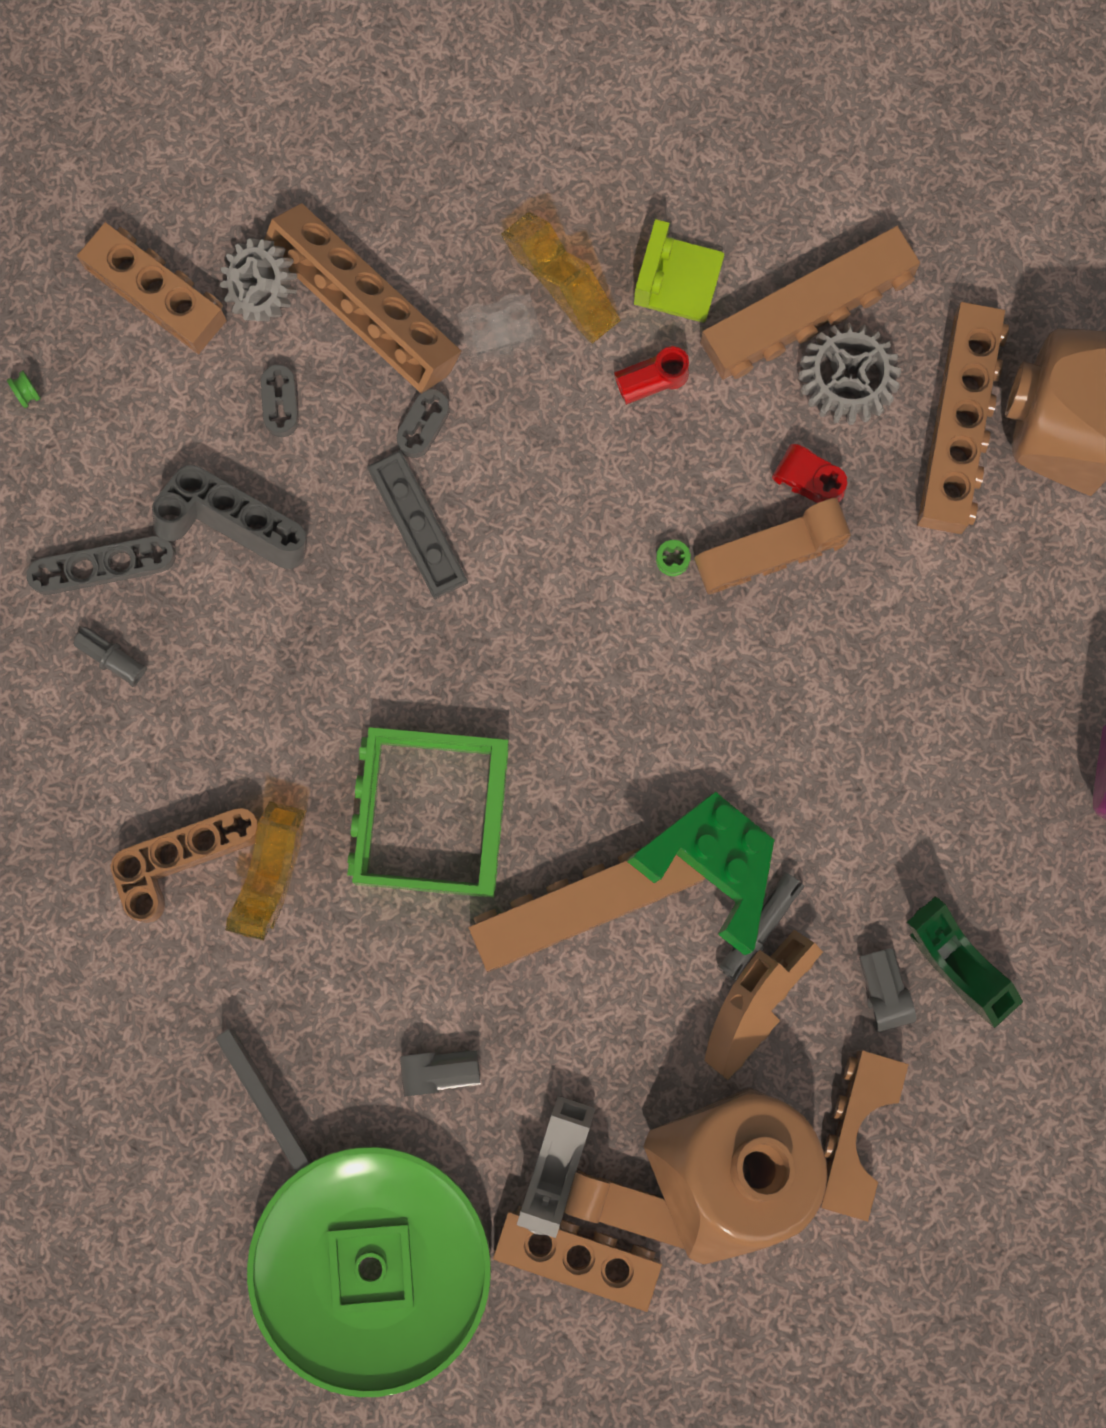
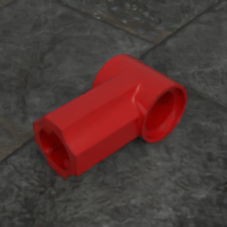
M666 347L653 358L614 372L618 389L625 404H630L666 389H679L685 385L689 377V358L686 352L679 347ZM674 362L679 364L682 370L677 374H667L662 368L666 364Z

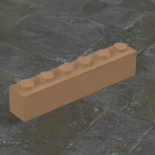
M895 226L702 331L700 343L722 380L731 375L734 379H738L749 373L754 368L752 364L765 357L766 361H771L779 357L786 351L785 346L797 340L799 344L810 340L818 333L817 328L829 322L831 326L843 322L850 316L851 313L849 311L859 305H862L864 309L871 307L882 299L881 293L892 287L895 291L904 289L915 280L914 275L920 265V261L899 227Z
M637 848L619 856L620 864L605 869L602 863L583 871L584 879L569 884L568 879H563L547 886L548 894L537 899H533L532 894L520 897L510 902L511 910L497 915L495 909L474 917L476 924L468 928L486 971L491 972L699 884L705 880V877L676 855L663 878L653 883L627 862L632 854L640 850Z

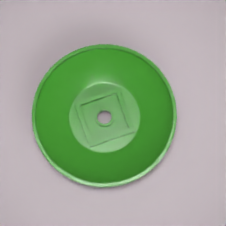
M358 1147L331 1153L315 1160L289 1178L269 1201L257 1223L247 1263V1284L253 1314L260 1331L275 1354L292 1371L308 1382L330 1392L354 1397H382L408 1391L424 1384L446 1369L462 1353L478 1328L485 1311L491 1280V1259L486 1233L476 1209L461 1187L441 1169L423 1158L408 1152L383 1147ZM367 1257L378 1259L382 1265V1274L376 1279L365 1278L360 1272V1263L363 1259Z

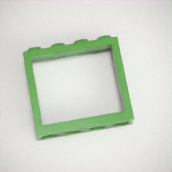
M369 727L368 738L362 737L361 747L359 748V760H365L364 776L357 775L355 785V798L361 799L360 813L353 814L351 823V837H357L355 853L349 852L347 861V876H353L352 883L359 886L495 898L509 741L506 739ZM382 745L491 755L479 883L369 874Z

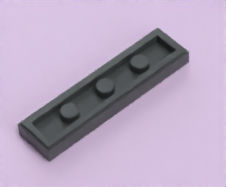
M401 450L367 466L433 599L435 600L468 584Z
M228 1029L218 1035L216 1039L295 1172L297 1173L314 1162L235 1030Z

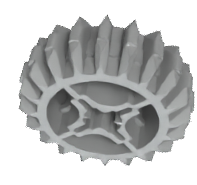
M850 322L845 324L843 333L835 325L830 328L829 336L822 332L819 333L816 337L817 344L809 343L806 348L808 355L802 356L800 365L804 369L799 372L798 379L806 382L801 388L802 395L813 394L808 402L809 407H815L819 403L822 404L819 412L820 417L826 416L829 410L835 412L833 416L834 424L839 423L842 414L847 415L846 419L849 426L855 423L857 414L864 423L870 420L871 412L876 416H880L884 411L883 405H891L894 400L891 393H896L900 386L899 382L895 379L900 377L901 368L893 366L899 359L898 354H886L891 347V343L886 341L879 344L877 342L880 337L879 331L874 332L871 337L865 335L867 331L865 324L860 326L858 333L853 332ZM844 349L857 350L862 352V354L853 356ZM827 356L831 361L830 367L834 371V375L829 383L825 385L820 373V363ZM873 364H875L879 373V386L875 391L870 388V381L866 376V372ZM848 369L849 372L850 369L854 371L859 369L855 379H852V375L850 379L845 376L841 378L844 370ZM840 392H849L852 395H854L856 399H847L840 397L836 394Z

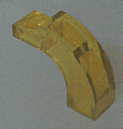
M269 801L258 822L255 846L248 874L242 890L227 917L226 931L264 941L269 929H274L285 902L300 850L307 811Z

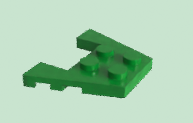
M715 792L675 821L665 831L658 834L640 850L632 854L627 862L650 881L656 883L663 878L676 855L735 902L718 935L744 956L754 951L775 840Z

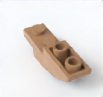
M793 930L771 956L759 950L732 986L714 1023L704 1060L725 1079L729 1080L743 1066L745 1060L779 1023L780 1020L771 1011L779 1002L785 999L790 989L812 968L814 962L823 953L815 942Z

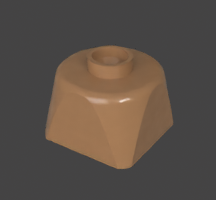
M1057 328L1046 338L1035 363L1023 361L1015 376L1005 412L1006 418L1016 420L1012 442V456L1020 465L1089 496H1092L1106 481V331Z
M747 1088L650 1130L643 1146L688 1258L703 1265L758 1251L797 1235L815 1217L825 1194L827 1183L826 1159L821 1143L811 1124L802 1114L787 1103L752 1088ZM744 1159L750 1169L749 1184L746 1182L743 1174Z

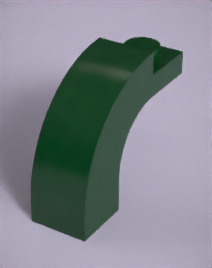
M933 897L906 922L912 931L909 936L928 962L958 995L992 1027L996 1028L1023 1003L1013 982L986 960L970 943L957 925L946 904L938 897Z

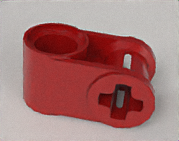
M790 444L772 475V479L780 485L783 482L792 487L791 491L793 493L801 494L815 503L837 498L840 503L848 484L847 476L840 467L818 457L809 449L798 444ZM830 480L836 483L835 488L830 489L829 492L823 490L824 484H827Z

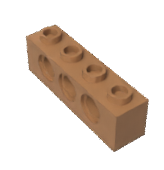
M105 222L77 255L84 269L199 355L227 321L222 312L223 304L211 293L206 291L202 295L193 288V281L183 272L176 270L173 273L164 266L166 262L150 248L143 251L135 245L137 240L122 227L115 230ZM134 260L130 268L125 270L118 269L123 261ZM152 282H163L158 290L153 292L147 291L148 286ZM182 303L192 304L191 308L185 313L175 312L176 308Z
M518 1206L517 1212L508 1211L493 1260L648 1312L662 1267L661 1261L654 1259L655 1251L633 1244L631 1251L616 1246L617 1238L595 1231L593 1238L578 1233L579 1225L562 1219L556 1238L549 1236L552 1240L551 1249L544 1254H537L529 1246V1239L534 1233L530 1232L527 1228L517 1225L522 1206ZM576 1245L584 1246L590 1252L588 1263L581 1267L571 1265L567 1259L569 1249ZM615 1258H620L628 1264L626 1276L619 1280L611 1279L605 1273L607 1263Z

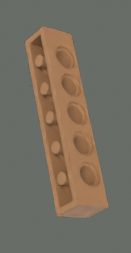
M301 203L271 220L264 240L274 241V246L285 248L282 258H292L294 261L288 268L289 271L297 273V278L421 394L451 373L462 351L305 205Z
M960 302L954 314L917 526L962 534L968 527V524L973 525L975 522L978 503L972 502L974 489H980L984 475V467L979 466L980 454L986 453L990 440V431L985 430L987 417L993 416L997 396L991 394L993 381H999L1003 360L997 359L999 346L1004 347L1009 331V324L1003 323L1005 310ZM969 343L980 344L984 348L985 353H974L970 349ZM962 379H974L978 383L979 389L972 390L967 388ZM965 413L969 415L973 425L966 426L961 424L957 420L956 414ZM957 448L962 450L966 455L967 461L959 462L953 459L950 449ZM943 485H955L960 491V497H949L945 493Z

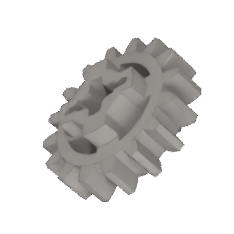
M247 239V244L237 243L235 245L237 254L227 253L226 255L230 266L221 267V272L227 275V280L221 282L220 287L228 288L229 291L224 297V301L234 302L232 312L234 314H243L244 320L268 322L270 317H281L280 307L290 308L291 306L287 295L296 294L297 291L294 287L290 286V280L297 278V273L289 272L288 269L293 264V259L282 258L285 248L274 246V241Z

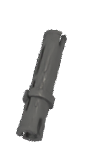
M786 872L783 873L775 888L763 902L754 951L744 956L732 946L726 957L717 966L723 974L736 981L759 950L763 952L765 949L763 944L768 939V936L805 887L802 883H799L798 879Z

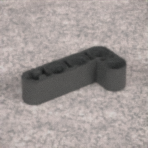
M195 465L181 467L153 502L154 531L163 540L176 541L181 539L194 522L199 520L281 568L293 569L298 567L305 558L306 533L302 526L201 467ZM188 487L198 488V490L194 492H189L184 489ZM226 505L231 507V509L219 510L217 507ZM166 515L178 516L176 519L167 520L163 518ZM251 524H260L264 527L261 529H252L248 526Z

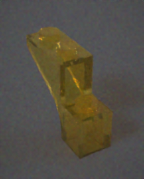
M528 211L501 233L502 238L517 262L528 269L544 285L576 328L590 343L593 344L621 321L589 264L566 252L550 222Z

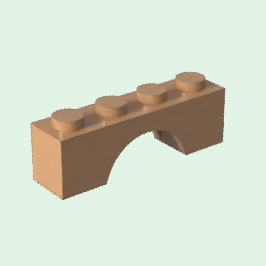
M857 1051L856 1058L849 1056L843 1077L849 1081L846 1096H838L833 1118L839 1119L836 1134H829L824 1146L825 1158L829 1160L827 1164L826 1190L820 1208L868 1222L878 1181L867 1173L858 1158L856 1149L857 1133L864 1119L872 1111L884 1105L899 1103L909 1064L866 1051Z

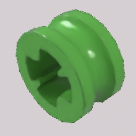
M23 370L19 372L17 379H12L11 377L7 379L9 386L24 408L29 406L30 400L39 401L41 399Z
M679 540L665 541L657 551V567L667 576L681 575L687 570L690 563L691 554L689 548ZM678 550L682 553L680 560L684 561L680 566L676 563H673L671 566L664 563L667 559V556H663L664 552L674 553Z

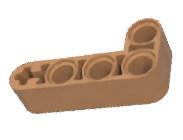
M833 498L809 507L804 512L803 517L711 548L695 556L694 560L707 594H714L751 581V576L763 573L765 576L785 569L788 563L798 560L800 564L822 556V551L831 548L837 551L847 544L851 537V532L838 499Z
M233 809L125 848L116 853L112 858L111 873L126 914L133 920L144 923L154 922L159 919L164 912L165 903L158 879L253 845L259 840L263 830L259 818L247 809ZM240 819L251 823V826L246 828L247 835L244 837L238 832L225 835L229 840V843L226 844L225 836L219 828L220 825L225 830L231 831L239 827L238 820ZM206 831L213 832L215 842L212 848L207 851H200L197 845L198 837ZM174 844L178 850L177 858L171 864L165 865L161 861V852L164 847ZM131 858H138L141 865L139 873L133 878H127L124 874L126 862ZM149 894L153 899L152 909L147 914L140 915L136 910L137 900L142 895Z
M575 1171L564 1213L593 1223L601 1222L684 1249L665 1199L641 1190L624 1187L622 1184L601 1177L596 1178L584 1174L585 1172Z

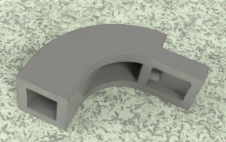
M557 1097L518 1218V1226L527 1228L534 1234L548 1235L556 1238L572 1180L577 1170L596 1108L563 1097Z

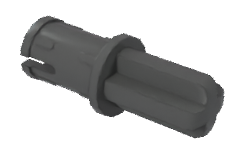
M83 627L75 636L73 642L75 647L99 662V668L102 670L109 669L128 682L130 686H136L145 674L147 667L121 651V646L118 643L111 644L88 627Z

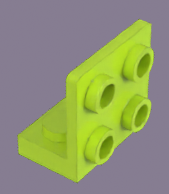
M655 219L635 288L634 305L704 323L708 317L724 253L668 237L670 223Z

